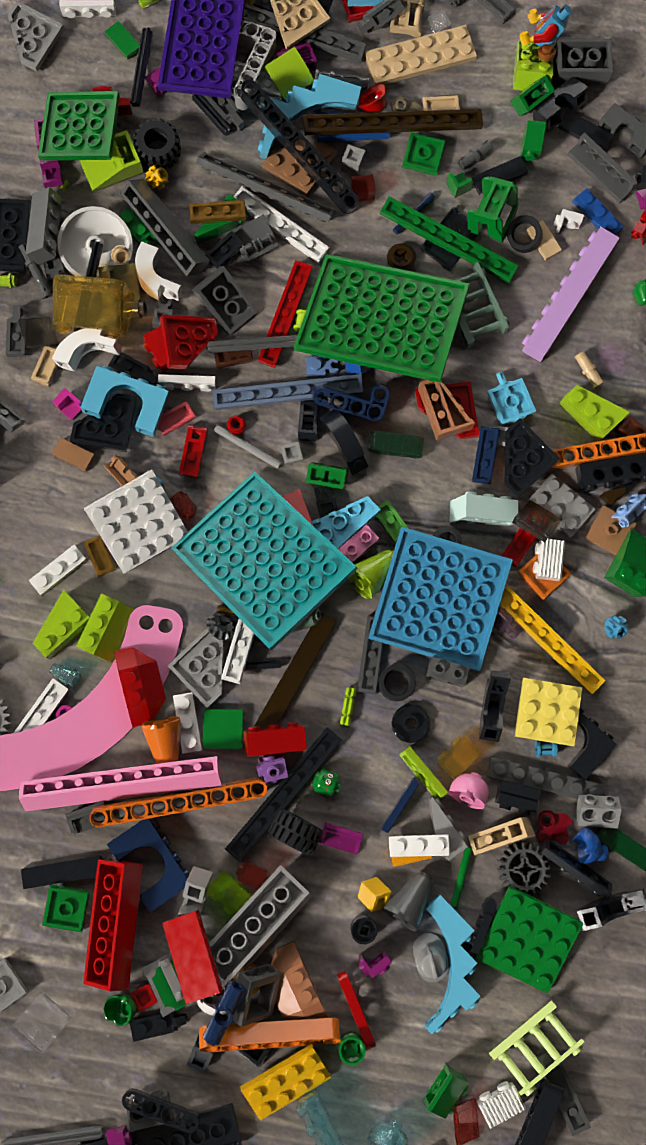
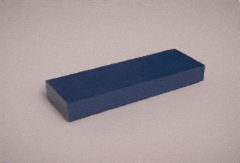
M481 426L472 478L474 483L491 485L500 428Z
M413 778L411 779L380 829L389 833L419 786L418 781Z

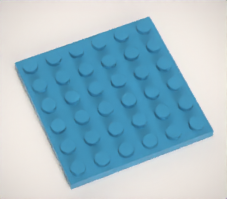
M401 527L368 639L480 671L513 560Z

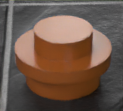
M545 44L538 48V57L542 61H551L556 55V50L553 46Z

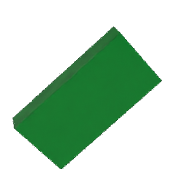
M119 21L105 30V35L127 60L138 53L140 44Z

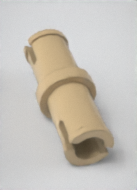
M585 351L574 357L582 368L583 375L587 376L593 388L604 383L595 369L596 365L591 363Z

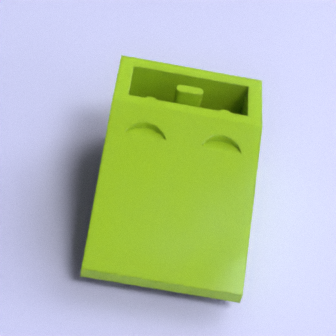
M517 41L513 90L523 91L544 75L547 76L551 83L553 59L551 61L539 59V46L536 43L531 42L528 45H522L520 41Z
M127 130L115 134L111 160H79L92 192L143 173L140 159Z

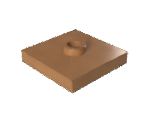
M603 505L584 539L616 556L629 530H634L637 523L632 522L628 527H621L618 518H611L616 512Z

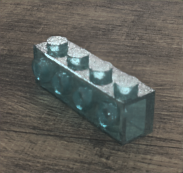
M317 1088L299 1097L296 1108L300 1117L305 1118L307 1122L305 1127L309 1136L314 1137L317 1143L315 1145H343Z

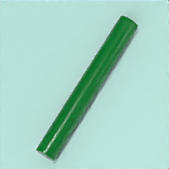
M467 847L463 852L450 904L453 907L458 908L472 848Z

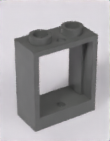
M265 963L237 972L236 981L246 988L233 1015V1020L241 1027L272 1016L281 972L271 964ZM261 986L257 1004L249 1006L253 989Z

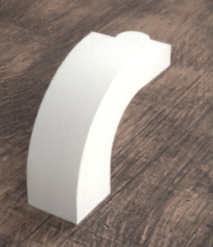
M141 242L135 257L136 273L141 287L147 294L159 300L162 294L168 299L179 301L181 285L161 278L154 271L159 260V248Z
M94 327L84 328L67 336L57 347L52 359L58 367L75 372L80 360L87 353L94 350H102L120 355L122 348L118 344L117 339L107 336L103 329Z

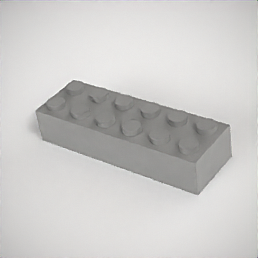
M281 865L209 943L220 982L224 987H227L229 981H236L237 972L250 967L313 897Z

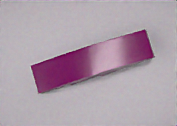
M44 118L34 120L38 151ZM60 160L40 161L44 187L62 186Z

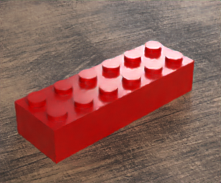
M98 859L83 981L85 985L109 992L129 990L143 864L123 860L117 861L116 859Z

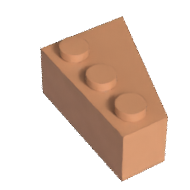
M425 380L419 383L418 391L436 441L473 429L475 422L468 417L463 407L457 403L442 381L439 383Z

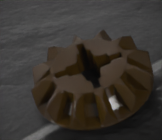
M404 243L395 244L387 253L388 265L392 268L408 271L416 262L414 249ZM405 254V261L402 260L401 262L397 263L398 256L401 257Z

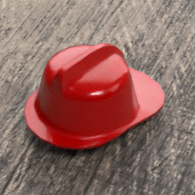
M377 84L365 90L359 98V108H362L365 113L383 111L387 107L385 86Z

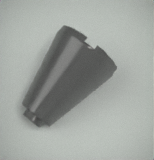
M424 872L421 874L416 873L385 904L383 911L393 920L397 919L401 922L402 926L416 932L420 926L433 887L432 878Z

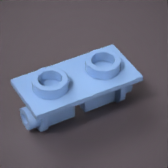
M633 494L628 497V501L617 508V512L611 518H618L621 527H628L636 519L635 516H639L646 509V500H644L646 494Z

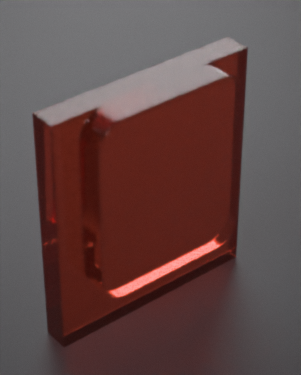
M471 1098L454 1105L453 1120L456 1145H463L480 1137L476 1098Z

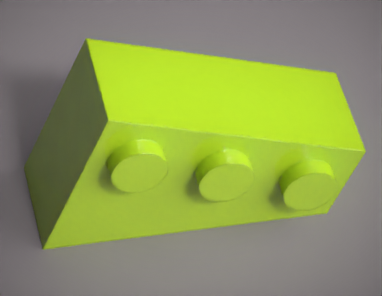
M576 385L559 403L597 442L604 439L630 413L579 385Z
M63 590L32 644L45 658L51 659L85 628L90 616L68 592Z

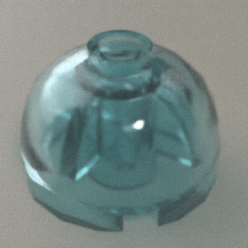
M391 1120L390 1123L386 1121L378 1122L373 1126L366 1139L370 1145L372 1142L377 1145H408L407 1135L401 1130L402 1125L395 1120Z

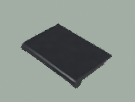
M452 207L440 222V224L472 241L478 236L471 233V230H468L467 217L458 212L456 207ZM426 240L420 247L421 251L449 271L460 258L429 240Z

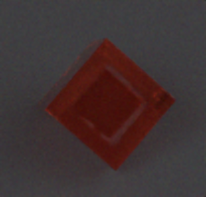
M373 174L351 177V189L358 196L359 201L375 199L376 189Z

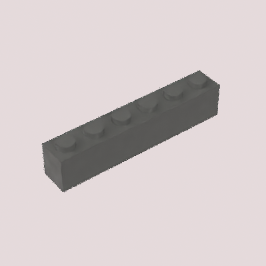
M144 179L129 180L120 193L186 276L201 274L210 260Z

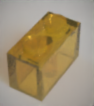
M466 735L462 737L457 736L451 742L452 747L448 752L444 750L437 757L439 761L436 764L452 780L459 777L482 753Z

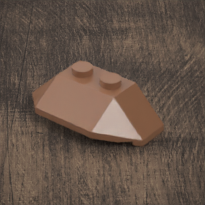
M292 941L276 949L271 965L281 972L275 1001L282 1017L290 1020L328 1017L295 942Z

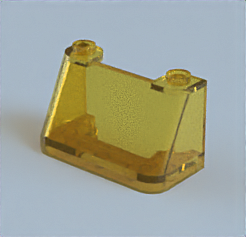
M55 275L53 280V327L61 334H67V332L72 331V327L104 330L108 333V336H112L115 339L127 337L135 295L124 282L117 279Z

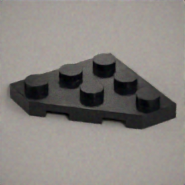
M116 394L106 403L101 419L87 415L83 419L74 422L70 442L78 445L127 452L137 397Z
M521 418L505 432L504 486L518 499L560 460Z

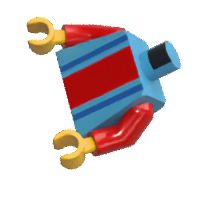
M565 4L560 8L558 5H555L548 13L542 12L540 15L537 9H531L529 11L530 14L527 15L530 23L538 22L533 36H530L528 31L520 33L521 44L528 45L534 42L539 47L545 44L551 45L566 28L569 16L572 13L570 6Z

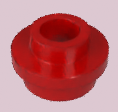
M240 416L231 417L227 422L229 432L235 435L244 432L246 428L245 420ZM239 423L240 427L234 428L233 425Z

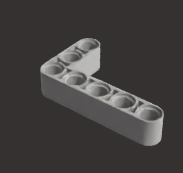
M242 20L239 46L252 49V52L234 88V99L238 109L246 110L249 107L240 98L242 83L247 79H251L260 86L266 74L265 66L271 62L277 50L276 32L273 29ZM245 89L246 93H253L251 89Z

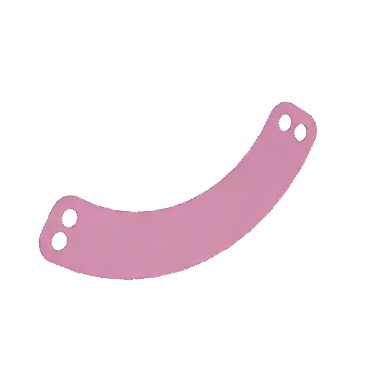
M150 605L136 608L130 615L126 634L120 650L134 647L156 660L162 684H164L170 672V668L167 665L175 659L183 630V622L180 615L172 609ZM145 615L152 617L154 621L152 628L148 630L142 629L139 625L140 618ZM162 619H169L172 622L173 628L170 632L163 633L159 630L158 624ZM114 660L100 683L71 710L38 727L22 732L0 735V791L19 789L20 782L60 777L77 770L102 755L131 730L132 724L116 660Z

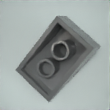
M219 266L192 289L205 308L216 318L229 335L258 312L224 266Z

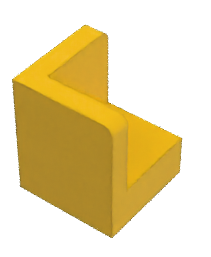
M374 877L361 882L358 898L371 912L385 907V904L389 901L391 890L378 877Z

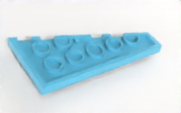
M366 496L347 505L345 508L336 512L333 511L320 519L313 520L312 523L325 538L339 549L381 512V509Z

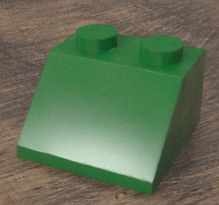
M445 1063L423 1098L427 1110L445 1119L448 1114L452 1115L457 1107V1100L460 1096L463 1097L468 1090L466 1077Z

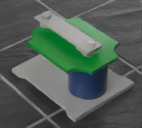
M171 953L141 968L160 1005L162 1017L188 1005L184 1000Z

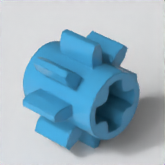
M614 615L609 617L604 624V630L607 631L606 635L611 639L614 637L617 639L623 638L628 633L629 625L626 623L627 620L622 616L617 617Z

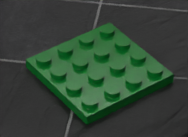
M48 92L38 151L40 161L111 160L120 100L119 92Z
M509 886L491 921L479 954H475V959L548 994L583 923L580 922V919Z

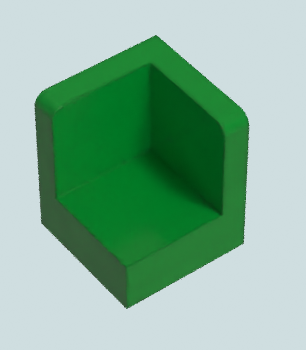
M452 172L449 173L446 181L454 198L469 192L473 183L472 178L466 179L463 172L456 176Z

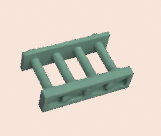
M479 262L475 263L472 274L455 280L465 283L477 280L481 287L480 290L467 294L465 303L485 296L489 304L468 314L461 313L457 332L466 350L473 348L477 337L500 328L504 335L510 326L507 316L503 315L486 279V271L483 267H480ZM490 312L493 313L496 322L474 331L469 329L468 321Z

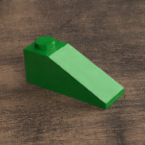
M229 194L224 201H237V199ZM245 206L246 219H247V217H248V215H247V207ZM246 220L204 223L194 234L195 240L198 244L236 229L239 224H243Z

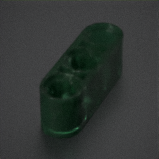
M371 431L368 451L377 454L418 459L422 458L424 438L392 432Z

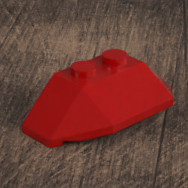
M134 647L115 651V660L132 728L141 726L143 722L154 720L166 700L157 661Z

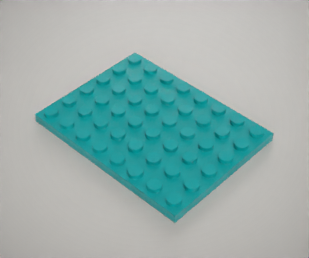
M255 471L171 547L187 566L271 651L358 570L343 553Z

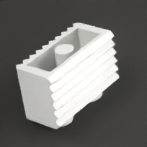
M542 538L539 543H536L535 554H538V560L534 562L533 573H536L535 578L560 581L562 579L565 541Z
M508 1081L499 1084L497 1090L492 1093L490 1091L482 1093L479 1096L480 1099L476 1101L490 1129L526 1110L513 1082L508 1083Z

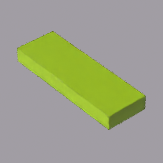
M410 746L399 754L435 799H440L448 793Z

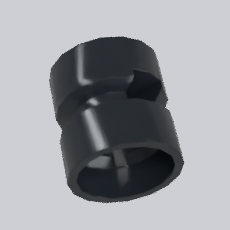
M360 914L352 920L350 931L357 943L366 945L375 940L377 927L370 916Z

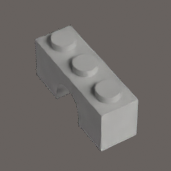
M193 866L183 892L184 901L178 917L199 910L202 917L213 872Z

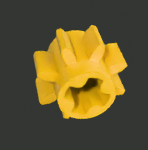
M153 165L145 173L147 175L146 182L153 189L157 187L160 190L168 183V173L161 166L157 168Z

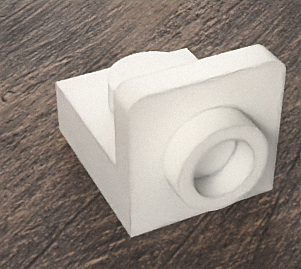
M563 209L560 215H556L553 224L556 226L555 233H559L562 225L569 229H579L584 215Z

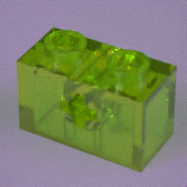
M225 869L210 884L208 896L215 902L219 900L224 905L223 909L231 916L236 914L253 896ZM231 889L233 891V898H225L226 892L224 890L229 891Z

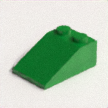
M630 529L604 578L633 597L646 596V538Z

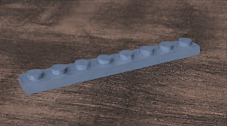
M361 374L212 390L214 409L224 410L313 400L312 391L316 386H325L351 395L363 394ZM323 391L320 394H316L318 399H321V397L330 398L325 396Z

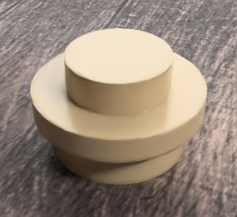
M119 245L112 250L111 258L115 263L125 264L129 260L130 253L125 246Z

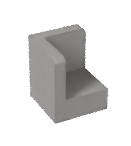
M348 144L342 158L341 171L358 177L365 150Z

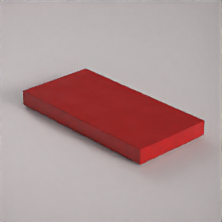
M199 910L163 922V928L185 1003L189 1004L222 993L223 988Z

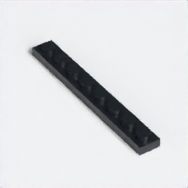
M326 727L289 771L288 777L279 783L226 846L225 850L240 862L272 824L279 809H284L342 739Z

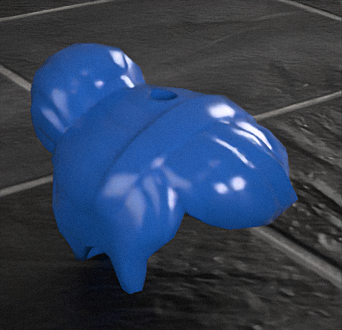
M582 828L576 837L572 839V842H578L577 854L581 864L592 863L596 860L604 861L609 857L608 847L605 844H601L599 837L589 828Z

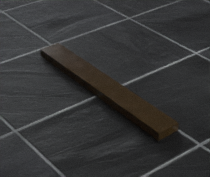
M321 613V619L318 620V623L310 627L254 726L266 729L268 725L279 723L335 625V620Z

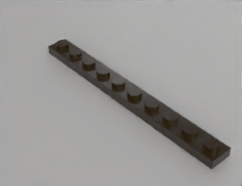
M481 109L303 115L304 136L477 130L483 128Z

